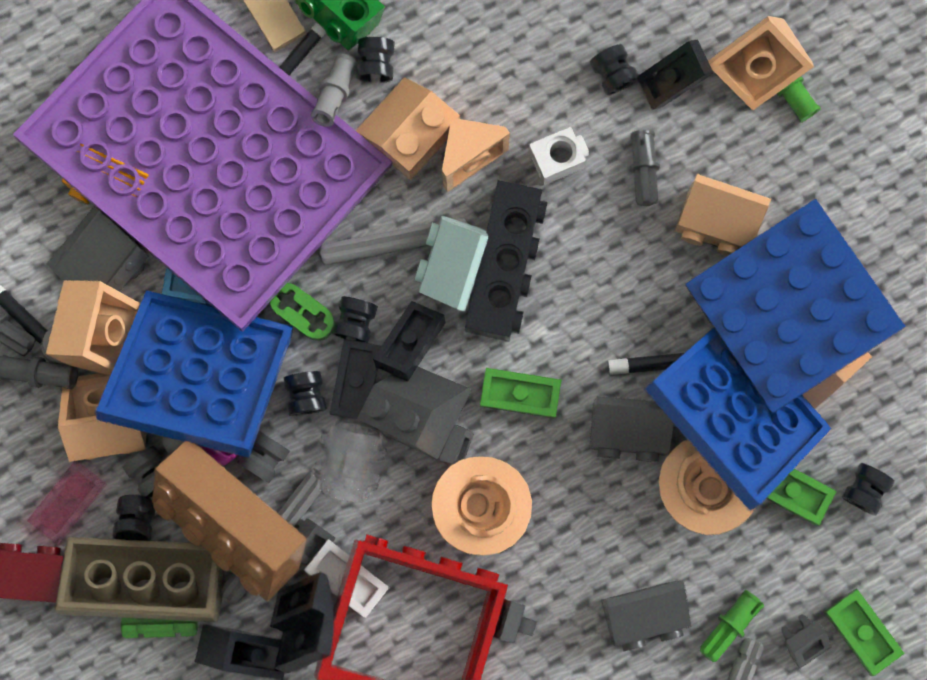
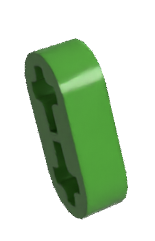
M286 283L270 301L272 310L306 337L315 341L327 339L332 334L335 322L332 313L296 285ZM292 291L295 293L294 301L302 308L299 312L288 306L281 310L279 309L281 302L278 296L281 293L288 295ZM306 311L314 317H319L321 313L326 316L324 318V323L327 326L324 331L321 329H316L314 332L309 331L311 324L303 315Z

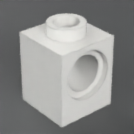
M572 127L529 144L528 150L543 186L584 169L586 164L585 157L589 156V151L581 135L575 136ZM556 148H564L570 153L571 158L567 162L558 163L551 158L550 153Z

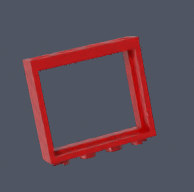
M367 534L365 541L354 539L333 609L334 632L331 655L317 662L314 677L318 680H385L332 664L365 554L487 591L461 679L481 680L508 588L507 584L497 582L499 574L477 568L476 575L461 571L463 563L440 557L439 564L424 560L426 552L408 546H403L401 553L387 549L388 540Z

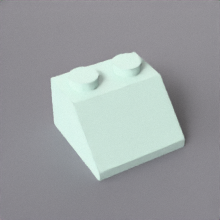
M441 216L439 224L432 222L426 240V245L432 246L428 260L420 259L414 281L420 282L419 293L458 310L465 311L488 240L486 230Z

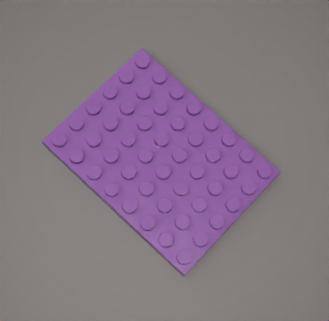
M141 0L13 133L14 138L59 177L63 178L73 189L93 206L97 207L106 217L242 332L386 174L393 163L337 115L332 126L325 127L315 123L312 120L311 112L315 108L318 99L199 0ZM92 148L107 155V157L104 158L88 149ZM85 154L88 155V156H90V157H92V158H94V159H96V160H99V161H101V162H103V163L101 164V163H99V162H97V161H95V160H93V159H91V158L85 156ZM111 158H114L125 164L118 165L112 162ZM136 169L149 174L147 179L139 176ZM123 171L131 176H134L135 181L118 172ZM114 177H116V178H118V179H121V180H123V181H125V182H127V183H129V184H131V185H133V186L131 187V186H129V185H127V184H125V183H123V182H121V181L115 179ZM140 180L145 181L144 185L140 184Z

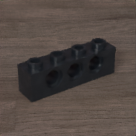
M501 180L497 181L486 231L488 240L477 271L465 325L466 333L510 342L511 333L519 334L524 312L517 310L520 296L527 297L532 275L525 274L527 260L535 261L540 238L533 237L536 223L543 224L548 203L541 201L543 189ZM511 218H519L526 224V229L522 233L512 234L505 228V223ZM503 254H511L518 260V265L511 271H505L499 268L496 261ZM496 290H502L509 295L510 302L503 308H497L490 304L488 300L489 295Z

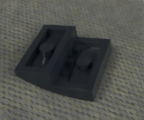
M318 572L278 591L270 627L283 632L275 669L288 674L330 657L334 632V611L331 589L326 574Z

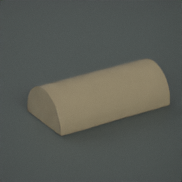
M67 537L55 611L58 615L217 622L222 604L221 588L223 587L224 570L213 561L211 553L201 544L196 546L192 543Z

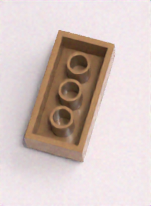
M185 441L155 468L152 503L156 512L167 521L172 519L179 525L184 536L196 546L201 544L209 551L213 561L225 571L231 570L238 576L242 586L251 595H260L268 602L299 571L307 538L198 445Z

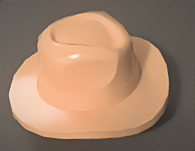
M688 439L676 446L663 462L658 481L661 499L670 515L687 530L704 535L723 534L740 526L754 511V509L751 511L747 509Z
M471 457L458 461L442 474L436 483L432 495V515L440 535L457 550L468 554L491 555L500 553L513 546L525 533L531 518L532 499L528 484L518 470L511 465L493 457Z

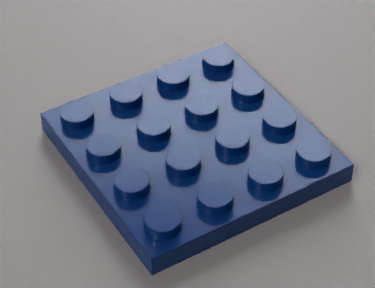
M817 199L812 200L685 284L772 414L906 327Z
M146 290L97 406L96 420L183 442L189 441L199 446L249 458L291 341L293 326L256 317L242 332L212 306Z
M714 328L707 332L644 388L749 511L759 506L832 429L803 395L772 414Z

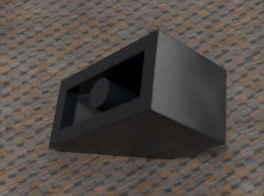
M203 624L195 663L221 671L283 680L285 673L274 668L281 639Z

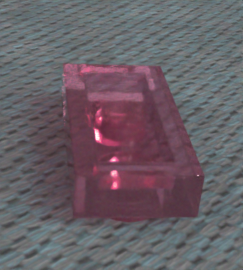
M74 461L27 521L55 544L59 545L107 483L82 463Z

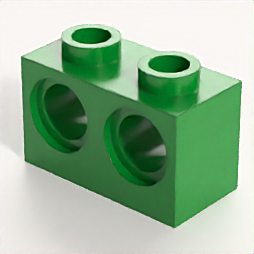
M295 0V3L305 16L313 18L325 29L331 40L340 43L348 51L358 44L360 38L369 35L379 25L385 6L379 0ZM346 17H351V18L355 19L356 21L349 20V19H347Z

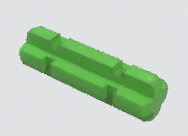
M122 618L121 633L124 638H139V634H144V638L176 637V633H180L181 637L195 636L198 631L197 621Z

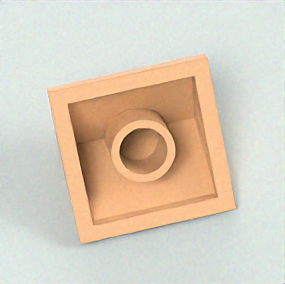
M771 16L763 19L708 60L712 70L752 110H755L814 67L813 62L786 21L782 18Z
M451 118L442 167L443 187L447 192L509 150L510 132L506 127Z

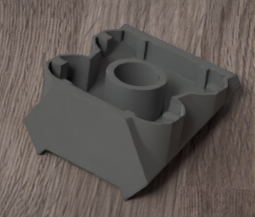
M94 206L48 261L47 265L63 281H101L120 292L129 280L137 278L143 272L144 262L149 256Z

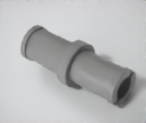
M345 54L337 55L328 78L322 80L319 87L320 97L311 112L312 120L318 125L332 126L340 104L348 98L350 93L348 86L358 65L351 56Z

